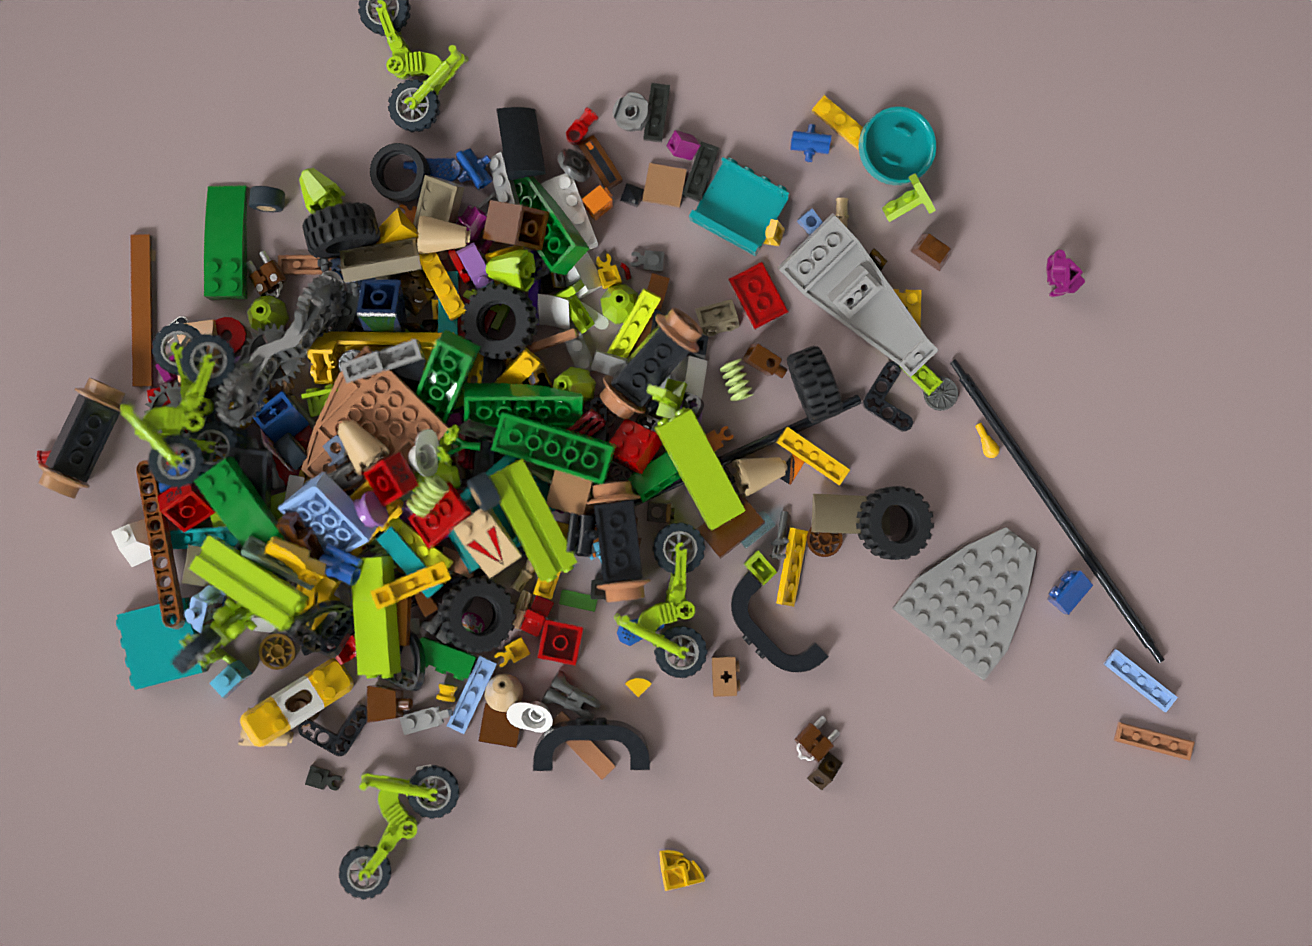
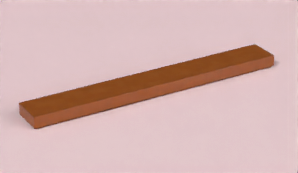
M130 235L132 386L153 387L151 235Z

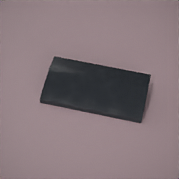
M527 107L496 109L508 181L546 174L536 110Z
M231 447L229 457H234L270 509L273 452L270 449Z

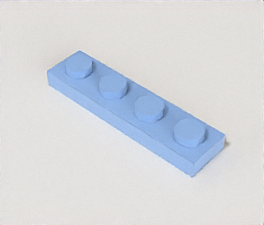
M1114 649L1104 662L1107 668L1165 713L1178 698L1117 649Z
M479 656L447 727L465 734L497 663Z

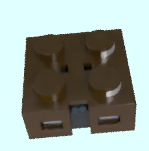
M422 269L402 272L395 279L401 281L405 308L414 316H417L436 295Z

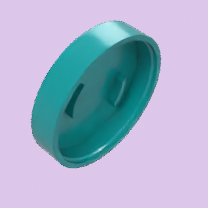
M890 107L880 111L865 124L859 138V155L865 169L876 180L888 185L910 183L909 176L914 173L920 178L928 171L936 154V138L931 125L920 113L906 107Z

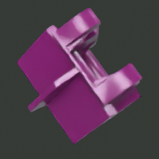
M469 205L462 216H458L459 221L457 225L465 226L467 231H470V243H466V245L474 242L476 248L486 255L489 253L488 249L494 242L486 239L482 245L479 243L481 240L479 234L485 227L487 214L478 207Z
M1057 250L1054 255L1048 257L1046 266L1047 282H1049V286H1057L1054 291L1049 293L1050 297L1075 293L1085 283V279L1081 276L1083 271L1070 258H1066L1063 250Z

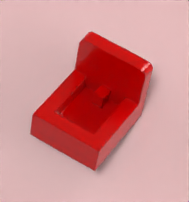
M355 634L349 638L341 653L335 657L340 665L357 656Z

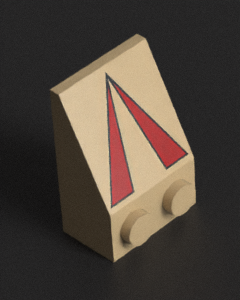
M492 508L487 511L478 510L453 528L463 545L489 578L522 557Z

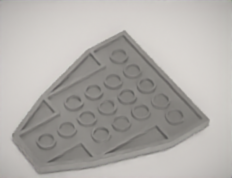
M1004 527L964 546L917 577L892 609L984 681L1009 649L1028 595L1036 550L1007 527Z

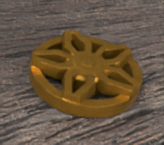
M277 633L267 636L259 647V657L262 663L273 670L288 667L293 662L296 654L293 641L284 634ZM277 637L275 640V644L268 640L270 638ZM282 637V644H278L279 639ZM285 639L289 642L291 646H284ZM265 643L271 645L270 649L265 645ZM263 648L269 652L265 658L263 656ZM285 649H292V651L286 653ZM291 655L290 660L287 662L285 656ZM271 656L272 660L266 662L268 657ZM276 659V663L279 665V667L270 665V663L274 662ZM279 659H283L284 665H282Z

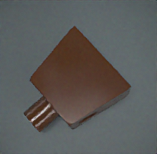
M929 233L921 235L910 250V252L939 272L951 256V248Z
M759 343L750 344L741 360L767 376L775 374L783 378L788 370L780 364L782 358Z
M382 685L367 686V723L403 717L404 710H411L413 707L412 699L404 698V691L402 689Z

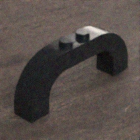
M747 572L735 586L731 597L732 617L737 627L744 634L742 636L744 641L749 646L752 643L757 648L755 652L762 660L766 657L773 665L788 672H806L822 664L829 656L816 642H813L800 654L789 655L782 652L752 621L748 613L749 600L762 585L750 572Z
M580 717L576 718V720L562 721L551 726L539 738L533 757V771H553V754L560 744L566 741L614 740L622 743L628 749L630 754V770H650L649 750L642 734L630 724L618 720H607L604 717H598L595 720H587V718Z

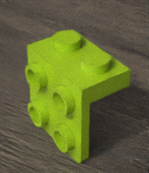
M334 384L324 386L325 390L312 388L305 390L306 394H301L302 398H307L311 417L321 414Z

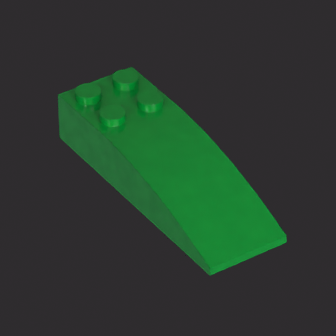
M534 176L513 180L520 205L549 212L542 250L537 251L551 272L566 275L590 249L561 207Z
M208 186L204 230V297L209 300L247 299V266L245 264L247 262V186Z
M447 329L437 339L416 391V395L446 424L464 388V383H466L481 348Z
M464 383L465 429L497 428L502 412L560 428H569L582 417L583 394L527 384Z
M502 412L491 450L603 485L607 480L617 445L571 430Z
M233 456L224 459L195 480V483L215 512L243 547L250 535L266 544L273 537L286 541L276 526L278 523L277 519ZM263 566L264 568H266V569L269 570L270 572H273V571L270 570L269 568Z

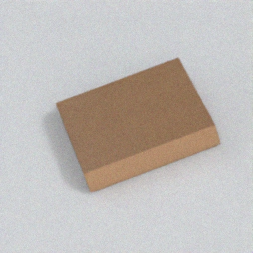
M649 163L642 201L680 208L686 169Z
M555 470L546 501L547 506L568 513L583 515L592 481Z

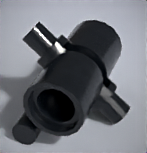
M570 513L566 552L574 553V555L580 557L592 556L593 540L599 537V532L595 530L596 517Z

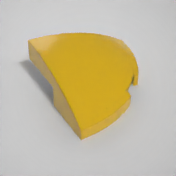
M673 850L659 851L665 891L705 882L704 875L699 866L693 860L689 861L683 857V853Z

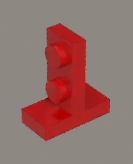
M536 595L531 608L527 609L524 615L526 618L520 629L538 637L554 602Z

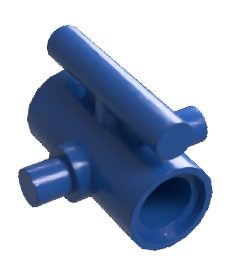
M809 124L808 131L792 132L790 150L803 151L806 162H812L815 153L829 154L832 135L817 133L815 131L816 125Z
M471 148L465 151L461 150L456 154V159L464 169L462 171L463 174L458 177L461 183H464L466 180H472L477 189L481 190L493 181L485 169L487 164L491 162V158L488 155L478 159Z
M328 544L325 551L334 556L325 553L319 560L326 563V575L336 577L349 585L356 584L361 570L351 565V563L360 566L362 559Z

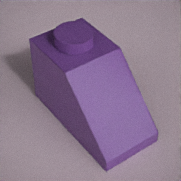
M474 242L457 251L477 289L494 281L486 273V264Z

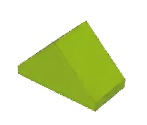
M756 551L743 564L763 585L777 573L759 551Z

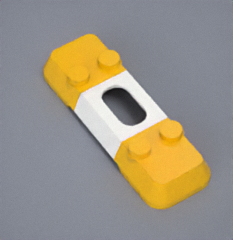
M331 658L242 714L240 718L241 726L255 746H266L349 693L354 686L353 679L344 665H340L336 658ZM307 689L312 693V701L296 712H289L286 709L285 701L300 690Z

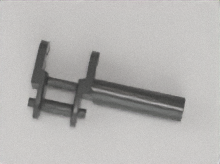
M781 511L777 539H775V542H771L773 550L769 556L772 559H785L787 557L786 554L780 553V547L785 545V543H789V539L785 538L788 512Z

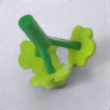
M457 425L446 430L444 436L440 439L441 446H437L439 451L437 453L438 460L446 466L451 465L449 456L462 449L480 450V442L463 441L457 437L460 430ZM451 444L458 445V447L450 450Z

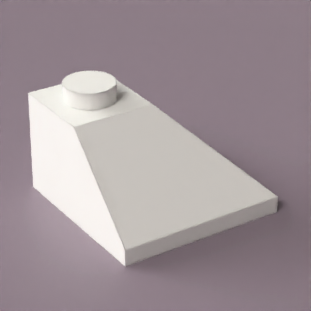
M145 519L112 531L118 549L132 567L152 559ZM157 524L154 525V530H158ZM163 540L158 542V549H161L163 547Z

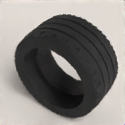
M392 143L382 147L374 155L370 164V177L373 186L383 197L394 202H409L420 197L425 175H430L429 164L423 154L414 147L403 143ZM397 155L411 157L417 166V176L414 183L403 191L391 190L384 181L386 164Z

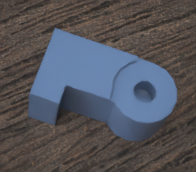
M810 209L797 220V223L804 228L808 235H811L823 223L813 209Z

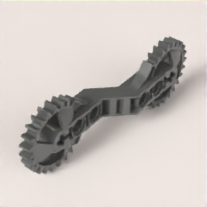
M326 274L324 277L319 275L318 279L313 278V284L308 283V289H303L304 295L299 296L301 302L296 305L300 307L295 311V320L282 339L258 347L248 363L240 365L239 370L235 368L234 374L229 373V379L223 380L225 385L220 386L222 392L217 394L220 400L216 402V404L220 405L216 411L220 412L218 416L222 418V421L233 427H239L240 424L245 426L246 421L250 423L251 417L256 418V412H261L260 406L265 405L263 398L268 397L265 392L269 390V381L279 365L306 354L316 338L322 337L324 332L328 333L329 328H334L333 323H338L337 317L342 316L340 310L345 308L342 306V303L346 299L342 297L346 292L342 291L344 286L341 285V281ZM334 293V301L330 300V294ZM229 399L234 402V408H228Z
M273 324L272 329L265 325V331L258 328V335L252 332L251 334L254 338L253 340L246 339L250 345H243L241 356L234 365L235 368L239 370L240 365L248 363L258 347L267 344L262 336L265 335L268 343L282 339L289 329L285 332V326L281 325L278 330L277 325ZM301 355L281 363L280 365L286 376L283 375L280 367H278L269 381L271 386L275 387L278 382L282 387L284 380L290 384V377L297 379L295 372L302 373L299 366H305L301 359L306 358V355ZM168 382L167 388L161 385V392L154 390L156 396H149L152 403H146L145 405L150 407V410L162 407L165 401L168 400L165 395L167 393L171 401L167 406L177 407L182 399L180 383L175 382L173 387L172 383ZM223 382L211 387L206 386L203 397L207 398V392L213 390L214 397L210 400L215 406L216 402L220 400V397L217 396V394L222 392L220 386H224L225 383ZM202 402V406H200L199 409L205 411L204 407L207 406V404ZM209 415L202 416L204 420L203 423L208 422ZM186 429L188 433L186 434L184 430L182 436H188L189 438L192 430Z

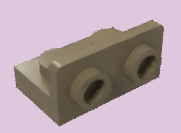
M732 299L695 309L699 325L706 336L711 337L718 333L733 331L739 328L738 316Z

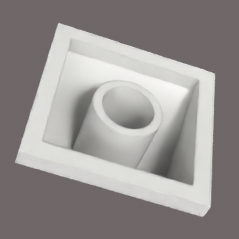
M588 252L564 275L567 287L580 279L585 286L576 293L579 299L602 287L597 273L598 270Z
M686 356L671 373V379L686 383L687 388L685 392L694 394L702 399L708 361Z

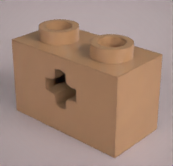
M735 656L712 657L714 697L737 696V691H740V680H736V672L740 671L739 660H735ZM724 671L731 675L728 681L721 678V675H724Z

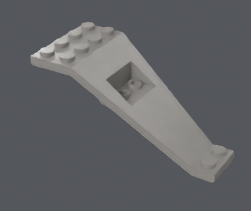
M833 213L777 267L803 295L896 362L910 377L939 351L925 336L859 240ZM866 284L865 288L861 289V286ZM848 298H852L851 302L847 303Z

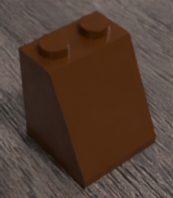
M490 200L483 239L542 250L549 212Z

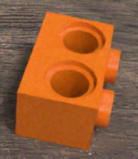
M599 185L586 195L582 202L584 208L596 221L613 208V195L606 187L603 189Z

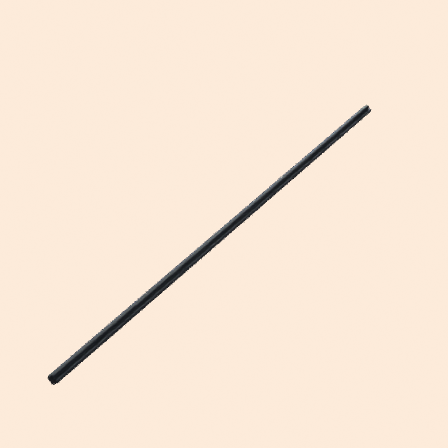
M854 395L843 400L842 412L862 403L860 396ZM806 417L786 427L798 433L818 423H812ZM786 427L718 457L721 466L728 465L734 460L741 459L776 443ZM679 478L650 499L684 485L682 478ZM640 498L632 499L634 507L643 503ZM522 546L517 548L522 555L520 558L527 556ZM479 568L475 571L473 577L478 578L486 573L482 568ZM460 574L443 582V586L433 594V597L448 592L452 585H457L458 581L467 580L468 577ZM415 595L411 596L412 608L418 605ZM341 628L338 631V635H343L346 632V628ZM301 646L304 656L313 653L304 646Z

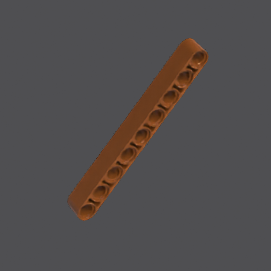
M143 460L137 464L136 473L162 620L165 626L180 629L185 624V614L168 519L159 510L157 496L161 492L158 481L151 472L146 475L144 474L145 469L149 465L147 460ZM154 485V490L148 493V487ZM157 503V509L151 512V506ZM160 521V528L154 530V525ZM163 540V547L161 549H158V542ZM167 559V565L161 568V561ZM170 577L171 582L168 586L165 587L164 581L166 578ZM173 596L174 602L169 606L167 600ZM177 615V622L172 625L171 617Z

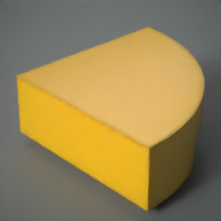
M634 678L625 683L637 697L652 684L643 678Z

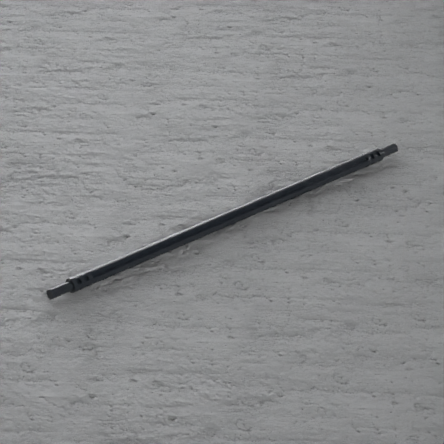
M956 359L950 362V365L959 376V381L1145 649H1149L1158 663L1164 661L1165 659L1155 646V641L973 379L969 374L965 373Z

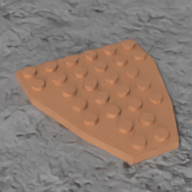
M365 346L354 359L374 352L368 346ZM391 369L350 383H346L343 371H341L313 429L306 452L308 457L303 462L302 470L313 479L323 472L328 474L340 467L337 464L331 467L328 465L333 460L323 448V445L336 435H339V425L345 420H353L390 451L389 455L386 457L384 454L381 458L382 460L400 451L407 464H409V452L415 446L416 438L421 431L425 429L433 430L439 441L450 427ZM337 442L332 443L331 451L336 454L339 453L341 445ZM348 455L346 456L348 460L344 463L351 461ZM353 468V470L346 474V476L348 477L354 472H356L355 469ZM363 476L358 483L344 491L360 487L367 479Z

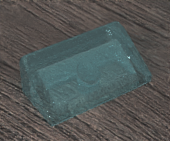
M764 510L759 515L765 521V524L741 542L745 549L776 525Z

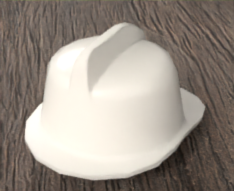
M425 429L419 433L415 446L410 450L408 456L411 467L427 477L432 476L438 467L437 446H439V442L433 430Z
M539 701L514 703L507 711L509 722L518 728L541 733L549 730L553 724L548 707Z

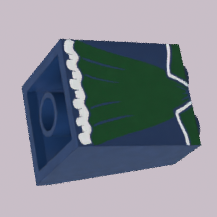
M362 280L356 313L365 332H406L404 324L407 323L400 280Z

